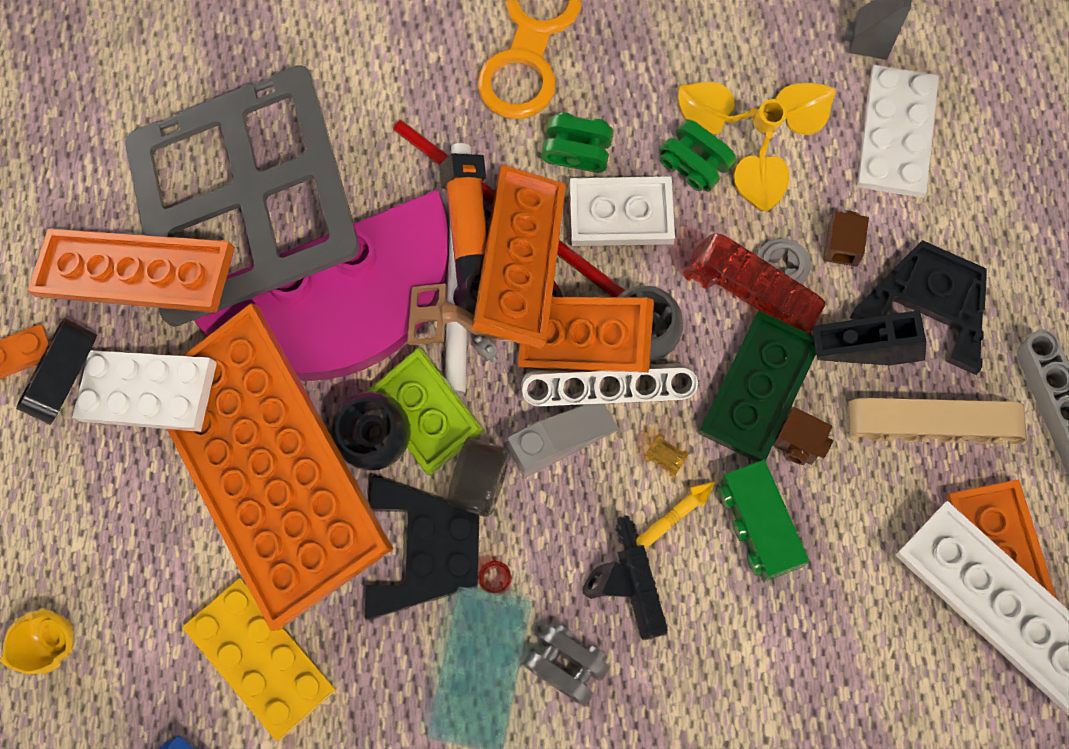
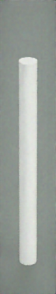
M465 143L453 144L451 146V153L471 154V146ZM449 213L447 301L455 305L453 292L457 286ZM451 322L446 324L445 378L458 395L466 394L467 330L459 323Z

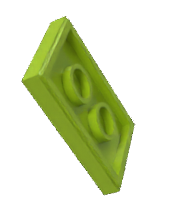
M421 347L417 348L366 391L386 394L402 405L411 424V437L407 448L427 475H431L485 431L429 355Z

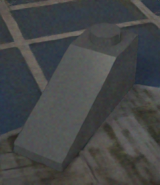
M872 0L861 7L854 22L848 21L844 40L850 42L848 53L887 60L911 9L912 0Z

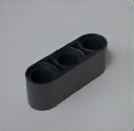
M63 318L31 376L16 409L49 425L52 424L97 338V334Z

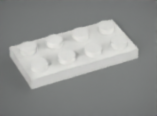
M873 65L868 91L857 187L920 198L925 197L939 75Z
M90 350L72 418L89 423L201 432L217 362L206 357Z

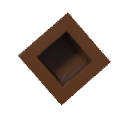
M850 210L834 211L828 224L823 261L858 267L865 253L869 217L861 216L857 212Z

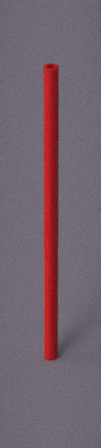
M399 120L395 124L393 130L438 165L449 156L403 120ZM482 182L483 199L489 204H493L495 190ZM559 240L557 256L612 298L618 297L625 291L620 285Z

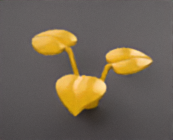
M704 81L695 84H682L678 90V102L685 120L690 119L697 122L713 135L719 134L722 131L725 121L734 123L753 117L754 127L758 132L764 134L759 157L747 156L743 158L735 168L733 179L740 195L760 211L766 212L774 208L783 198L790 178L788 166L781 157L770 156L766 158V151L773 133L778 130L785 120L789 129L799 135H811L820 131L829 118L836 89L818 83L792 84L783 88L776 99H769L763 102L759 109L751 108L748 112L729 116L735 107L731 91L720 83Z

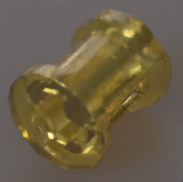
M659 433L643 460L647 463L652 461L668 471L669 476L674 479L688 459L690 452L678 449L665 440V435Z

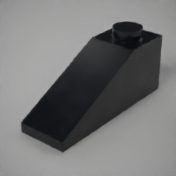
M920 310L812 326L817 360L887 366L925 361L927 341Z

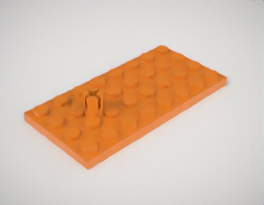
M250 303L183 355L211 358L217 362L201 432L167 429L270 631H278L394 550L261 309L258 305Z

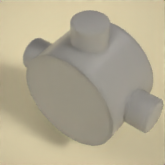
M480 335L474 339L477 342L474 348L485 361L491 360L493 363L498 359L496 357L498 350L490 339L486 336L482 338Z

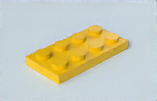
M241 578L235 581L182 627L276 742L284 738L336 691L333 685L284 628L278 631H270L247 584Z

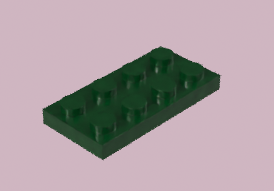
M758 310L698 434L755 462L764 459L766 461L816 356L813 335Z

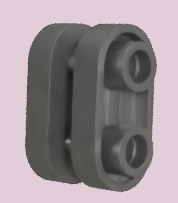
M557 624L555 628L547 626L539 638L547 648L541 656L530 651L522 665L576 703L586 707L594 693L585 685L591 676L599 681L604 679L610 669L609 665L605 663L608 657L592 645H588L587 649L576 643L574 641L576 635L560 624ZM559 655L579 667L573 677L554 665Z

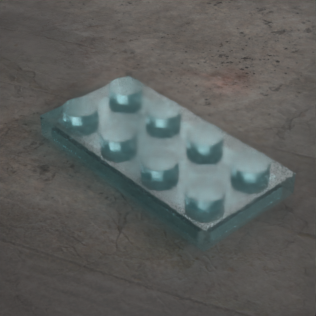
M459 587L427 739L476 749L504 748L532 601Z

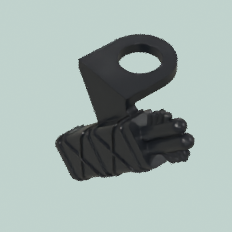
M628 515L617 518L615 528L616 536L619 537L618 541L624 545L625 549L617 552L620 564L617 561H613L595 568L584 584L583 594L589 599L603 596L630 597V603L633 607L641 639L649 640L666 635L668 633V625L662 611L659 594L657 593L658 589L655 586L656 582L653 579L647 552L644 545L637 546L636 541L639 534L636 533V524L632 520L630 521ZM603 574L599 584L592 589L596 579Z

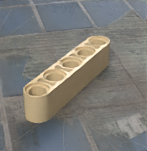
M859 398L848 402L850 439L859 440L858 437H868V441H894V438H903V442H930V439H939L940 443H965V440H974L975 443L1001 444V441H1010V444H1020L1027 440L1024 404L1019 402Z

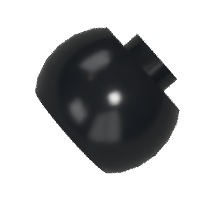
M362 392L353 395L338 408L331 426V437L343 459L349 465L366 471L381 470L397 462L405 453L411 437V424L404 408L394 398L378 392ZM380 409L384 418L382 419L375 415L367 416L366 412ZM358 419H359V422H358V424L356 425V430H355L356 439L354 440V439L352 438L353 429H354V426H355L356 422H357ZM381 425L383 430L382 436L379 440L370 442V430L374 426ZM365 447L375 451L367 454L359 453Z

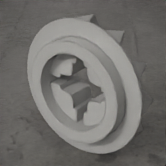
M780 238L767 242L761 247L755 260L756 274H759L763 285L768 284L775 291L789 290L791 292L794 288L803 285L811 270V260L807 251L799 243L790 239ZM786 254V263L792 269H786L785 273L780 276L778 266L773 265V262L779 263L783 255Z

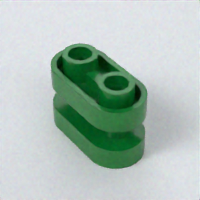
M560 112L548 119L546 135L550 139L543 142L540 155L543 161L552 165L601 173L606 170L609 154L605 149L611 146L614 135L613 128L606 121L597 118L591 120L578 118L566 112Z
M686 119L676 129L678 140L668 138L659 148L662 165L672 172L677 170L684 175L687 183L696 191H711L720 181L716 170L721 173H727L737 161L736 155L728 145L690 119Z

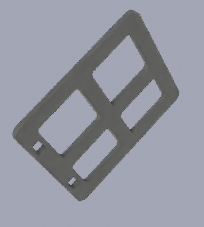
M297 65L271 75L269 79L256 84L251 83L176 113V116L136 129L126 138L125 146L144 235L172 237L174 233L231 210L241 208L254 259V267L246 273L226 280L217 311L352 260L360 250V243L313 76L305 66ZM274 86L275 92L260 98L258 97L257 92ZM293 98L306 152L298 158L259 172L246 123V116L249 113L284 99ZM179 124L180 130L164 135V129ZM216 126H221L233 173L232 183L165 209L154 153L158 149ZM314 179L329 230V239L321 244L281 258L266 202L267 198L272 194ZM159 308L161 318L173 327L186 324L212 313Z

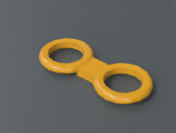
M506 0L505 5L510 19L518 26L511 49L500 51L488 59L479 73L478 90L482 101L492 112L504 118L524 119L537 115L549 105L555 94L556 78L551 65L544 59V54L550 35L564 31L575 22L581 11L582 0H569L566 10L557 18L550 20H536L529 17L521 9L519 0ZM509 64H526L540 74L543 82L542 89L538 96L529 102L522 104L507 103L493 92L491 83L496 72Z

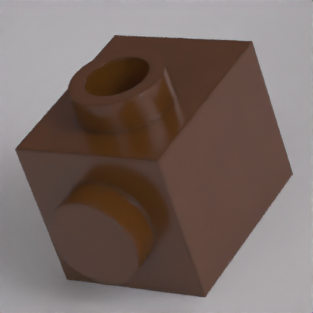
M793 406L773 446L786 452V458L796 464L805 465V463L812 465L818 457L822 459L826 457L833 443V439L828 437L833 426Z

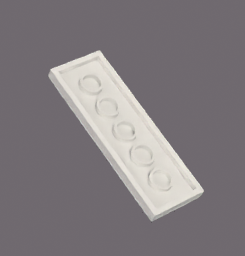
M946 501L895 556L1069 715V610L951 503Z

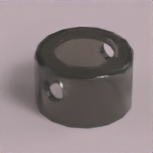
M468 436L455 465L448 491L447 506L483 517H490L496 507L504 484L510 460V450L506 447Z

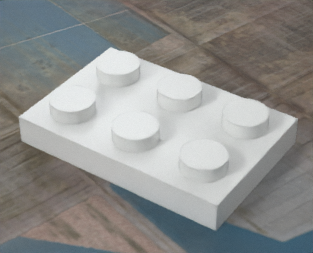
M672 176L570 178L571 246L674 244Z

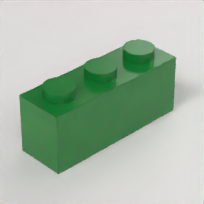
M765 459L724 474L720 482L721 487L718 488L719 496L724 507H731L736 518V520L732 521L733 529L740 542L745 540L751 554L747 555V561L752 573L755 576L760 574L764 583L803 568L809 562V558Z

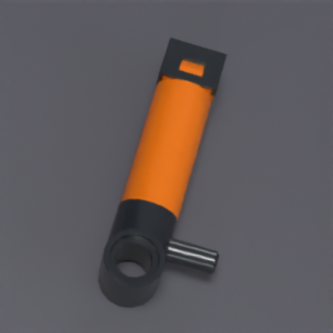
M451 153L439 165L441 188L447 189L457 279L453 300L455 305L466 309L474 315L477 298L473 295L471 288H474L477 292L479 290L487 241L481 185L486 179L484 155Z

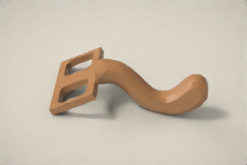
M446 284L412 287L407 342L409 345L443 343L444 327L451 322L459 323L475 335L486 336L492 340H504L500 337L472 330L474 315L466 309L446 300ZM439 291V302L436 306L418 307V299L421 292ZM437 322V332L434 337L415 338L416 326L419 323Z

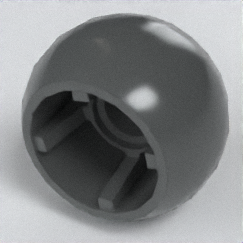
M642 285L625 290L616 297L654 299L650 362L660 360L674 350L683 333V316L677 301L669 293L654 286ZM668 329L667 332L658 337L660 330Z

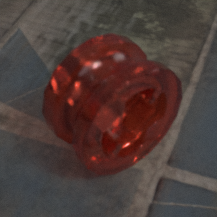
M494 560L482 566L478 579L480 587L485 593L499 596L508 591L511 586L512 576L506 564ZM498 569L500 575L506 576L505 582L500 581V587L492 588L491 582L484 580L486 574L491 575L490 570Z

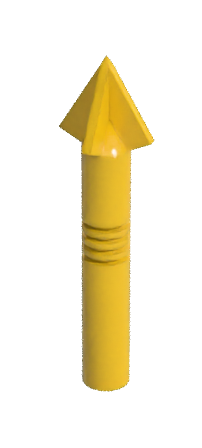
M716 481L691 486L689 495L638 536L637 546L644 545L645 549H647L671 529V526L677 524L680 519H683L698 505L704 506Z

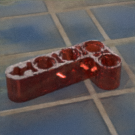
M718 233L709 235L698 244L683 271V276L686 280L691 281L693 279L701 283V287L704 289L718 284L757 310L811 334L812 326L816 325L826 305L823 298L737 242Z

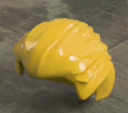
M45 608L26 613L17 618L6 632L3 654L0 659L1 664L27 675L40 673L45 675L60 667V662L63 659H67L68 655L72 653L75 635L73 631L74 626L64 615L55 614L53 611Z

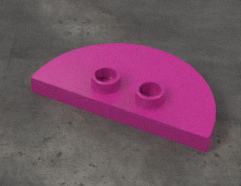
M438 190L354 223L360 243V250L352 260L217 311V313H211L194 320L201 332L208 337L250 303L258 305L300 381H317L343 377L365 370L383 361L408 342L412 287L445 284L449 230L444 205ZM330 234L280 254V257L284 258L326 242ZM254 265L227 275L226 280L252 270ZM439 291L421 292L419 294L418 307L436 306L439 300ZM421 322L416 326V333L425 322Z

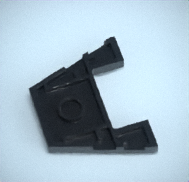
M922 240L854 308L850 318L855 320L887 315L893 301L915 311L920 310L921 314L959 331L947 362L977 375L981 371L983 358H981V341L984 339L982 320L983 311L985 310L987 268Z
M372 477L370 504L372 511L408 512L406 579L403 586L366 585L365 620L378 619L381 616L400 610L403 611L432 600L435 601L478 587L480 513L378 477Z

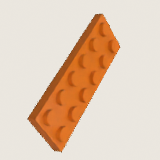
M501 164L497 174L472 330L539 349L544 347L547 341L566 183Z
M47 229L27 292L41 298L217 313L235 247L229 241Z

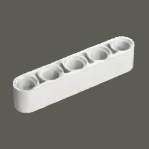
M681 363L649 364V373L536 369L525 374L522 379L521 388L523 397L529 404L533 406L684 400L694 395L698 387L697 376L688 366ZM677 373H686L689 378L687 385L679 390L672 388L671 380L673 376ZM644 374L651 375L653 377V385L650 389L639 391L635 388V382L639 376ZM607 376H614L618 379L617 388L609 393L601 391L599 389L601 380ZM569 378L580 379L583 382L580 392L568 394L564 391V383ZM536 379L545 381L548 385L546 392L540 396L530 394L527 388L531 381Z

